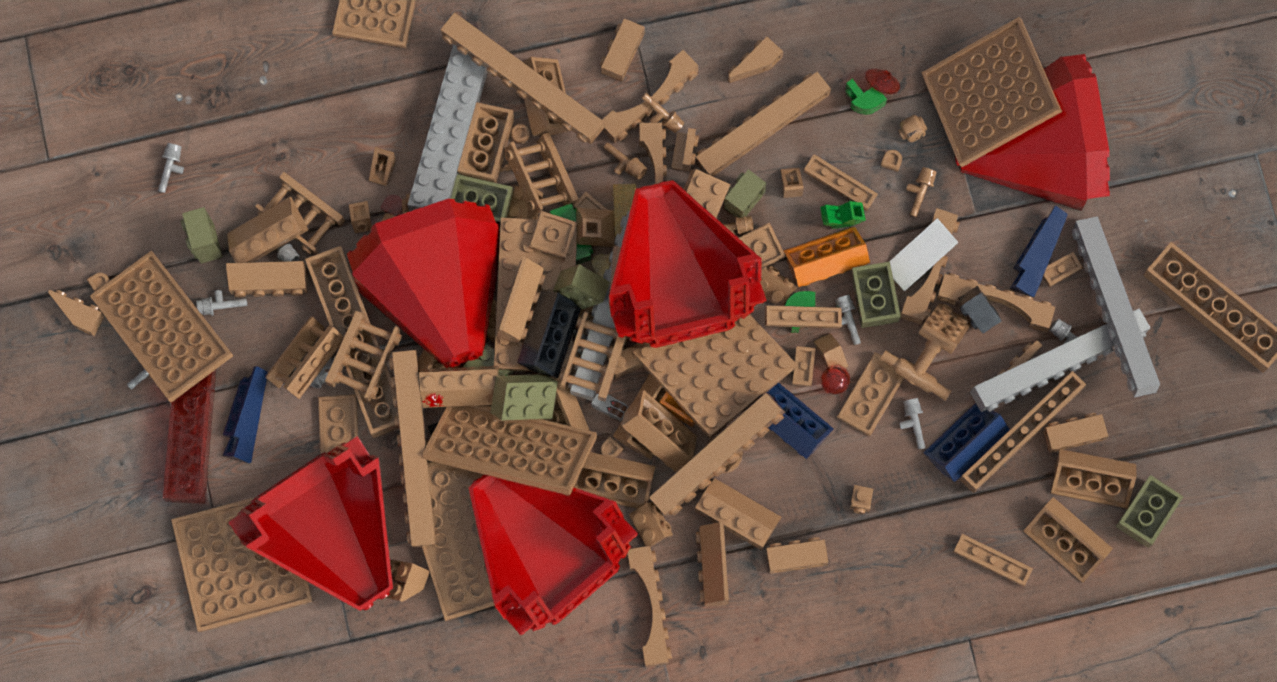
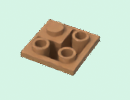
M577 207V244L604 247L615 246L614 210Z
M390 559L393 589L389 591L390 594L385 598L403 602L424 589L429 570L413 563Z

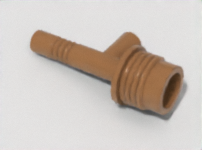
M647 93L641 97L657 112L650 119L651 123H658L664 118L662 125L666 126L673 133L678 132L682 128L684 121L680 119L676 111L668 113Z
M610 143L605 144L604 149L620 161L614 170L617 174L620 175L625 169V172L638 180L643 178L647 172V167L637 157L630 160Z
M922 167L921 173H919L916 182L920 183V187L913 184L907 185V191L917 193L910 216L917 217L927 187H934L936 171Z
M736 216V222L723 224L734 235L735 230H738L739 235L754 230L752 216H744L742 218Z

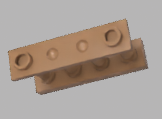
M550 133L543 134L536 142V145L517 149L515 143L510 142L504 150L505 158L510 163L527 202V208L533 217H537L540 211L543 210V206L562 202L564 206L569 204L573 206L579 200ZM535 152L541 153L544 161L524 166L520 156ZM545 168L548 169L552 178L531 182L528 173ZM551 185L556 186L558 195L543 199L538 198L536 189Z
M283 172L279 177L282 182L281 189L265 208L259 204L255 206L258 211L257 215L277 205L285 194L292 190L297 194L294 200L297 209L305 202L312 205L310 207L311 210L303 218L306 226L317 214L322 213L326 216V221L308 242L301 236L294 239L302 245L301 248L307 254L313 253L317 255L318 251L314 247L331 225L337 224L341 227L345 220L333 208Z
M356 311L325 379L326 384L333 388L336 383H343L365 392L364 398L370 402L371 398H375L377 395V384L392 350L401 340L402 335L399 328L395 327L393 332L390 333L366 323L364 314ZM365 330L389 340L385 350L359 341L357 338L359 331ZM356 347L381 357L377 368L351 358L349 355L351 349ZM349 365L372 374L373 378L369 386L344 376L341 373L343 367Z
M584 312L583 317L579 316L576 327L579 330L566 370L561 371L558 382H561L562 389H565L568 382L596 391L598 400L606 402L627 336L623 338L618 337L616 329L587 321L588 313ZM584 329L612 336L613 339H616L614 347H607L581 339ZM578 347L606 354L610 358L608 365H600L575 357ZM573 364L602 373L601 375L604 376L603 382L597 384L571 376L570 372Z
M311 316L265 378L277 388H280L285 383L283 387L294 397L300 399L340 346L344 336L330 325L323 331L325 327ZM318 337H320V338L318 339V341L315 343V345L312 346V344L315 342V340H316ZM306 352H308V354L306 355V357H305V358L303 359V361L301 362L300 360L303 358V356L306 354ZM296 367L297 369L294 371V373L291 375V377H288V376L291 374V372L294 370V368Z

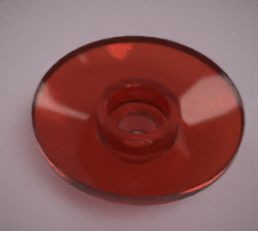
M872 68L865 73L867 83L879 92L896 94L900 89L899 81L887 70Z

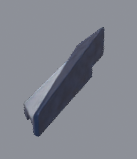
M1054 206L1049 216L1040 222L1014 265L1013 269L1020 273L1012 283L1011 290L1026 296L1035 297L1068 216L1059 207Z
M257 366L253 367L249 378L244 377L240 381L223 432V436L230 438L223 456L245 463L252 462L267 381L265 376L268 374L266 370Z

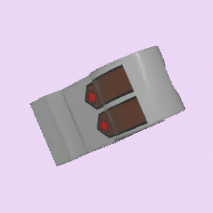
M596 394L591 403L594 409L622 422L624 413L629 408L625 403L609 394L606 402L598 400V394Z

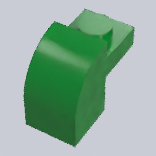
M853 79L846 83L845 93L849 99H853L850 108L856 113L862 115L873 114L886 105L887 99L876 85L863 93Z
M849 201L840 206L824 205L820 207L823 225L831 226V229L846 228L866 221L862 202Z
M797 292L788 298L785 306L815 307V292ZM791 327V333H799L800 327Z

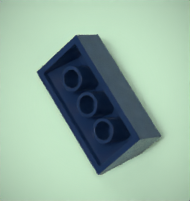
M778 382L766 393L771 395L785 411L783 414L784 418L778 424L770 425L768 429L775 432L785 443L793 447L799 455L807 459L817 450L834 428Z
M975 403L923 454L943 475L956 482L1010 429L1000 414L993 410L981 412Z

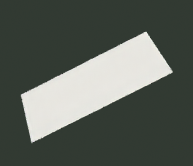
M938 218L889 261L893 279L904 291L959 243Z

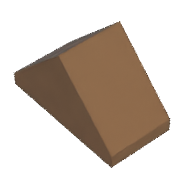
M375 147L369 181L384 186L388 185L396 162L394 152Z
M780 169L783 198L801 197L804 188L800 169Z
M831 333L814 341L830 375L848 368L841 345Z

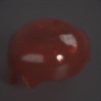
M838 364L826 368L821 375V386L825 392L831 395L843 393L850 384V373L847 368Z

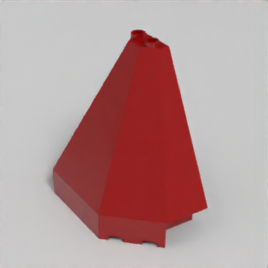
M1085 54L1061 56L1044 68L1062 110L1061 113L963 167L959 165L955 156L956 166L960 167V172L1080 211L1085 206L1087 199L1110 196L1108 181H1110V167L1107 162V157H1109L1108 139L1095 73L1092 74V67L1089 61H1086Z
M673 180L635 189L609 294L610 315L618 337L623 338L627 336L630 337L631 341L641 344L647 342L654 348L731 330L736 326L735 322L738 319H744L754 311V306L767 301L760 283L762 258Z
M448 198L375 223L371 227V233L364 235L356 243L357 248L347 253L353 272L352 276L359 293L445 368L456 367L460 363L468 360L473 361L483 356L499 262L500 230L490 205L477 206L475 202L469 201L457 203L455 199Z
M358 436L352 438L347 443L344 442L332 448L327 453L319 454L256 496L251 501V504L245 506L237 513L236 517L228 522L241 541L240 543L359 611L362 609L363 611L368 610L374 605V601L378 598L380 600L384 599L390 594L389 591L393 589L379 457L369 455Z
M485 474L474 480L469 487L494 606L504 620L506 619L519 635L525 634L529 629L536 631L545 628L547 623L555 625L561 622L618 572L620 559L626 557L631 547L629 542L636 538L638 534L623 518L624 516L616 501L574 487L571 494L566 495Z

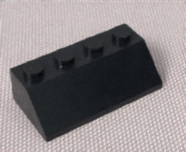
M541 291L517 363L529 370L558 379L581 308L558 292Z

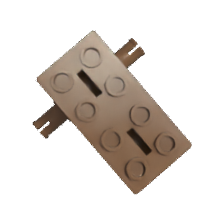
M939 303L918 333L927 341L924 350L915 364L905 358L899 359L888 352V350H885L880 361L894 368L893 371L896 374H899L911 384L918 386L926 393L932 392L946 401L952 390L939 384L937 378L926 371L936 354L940 353L942 349L949 354L953 353L970 328L971 323L966 316L958 315L950 306Z

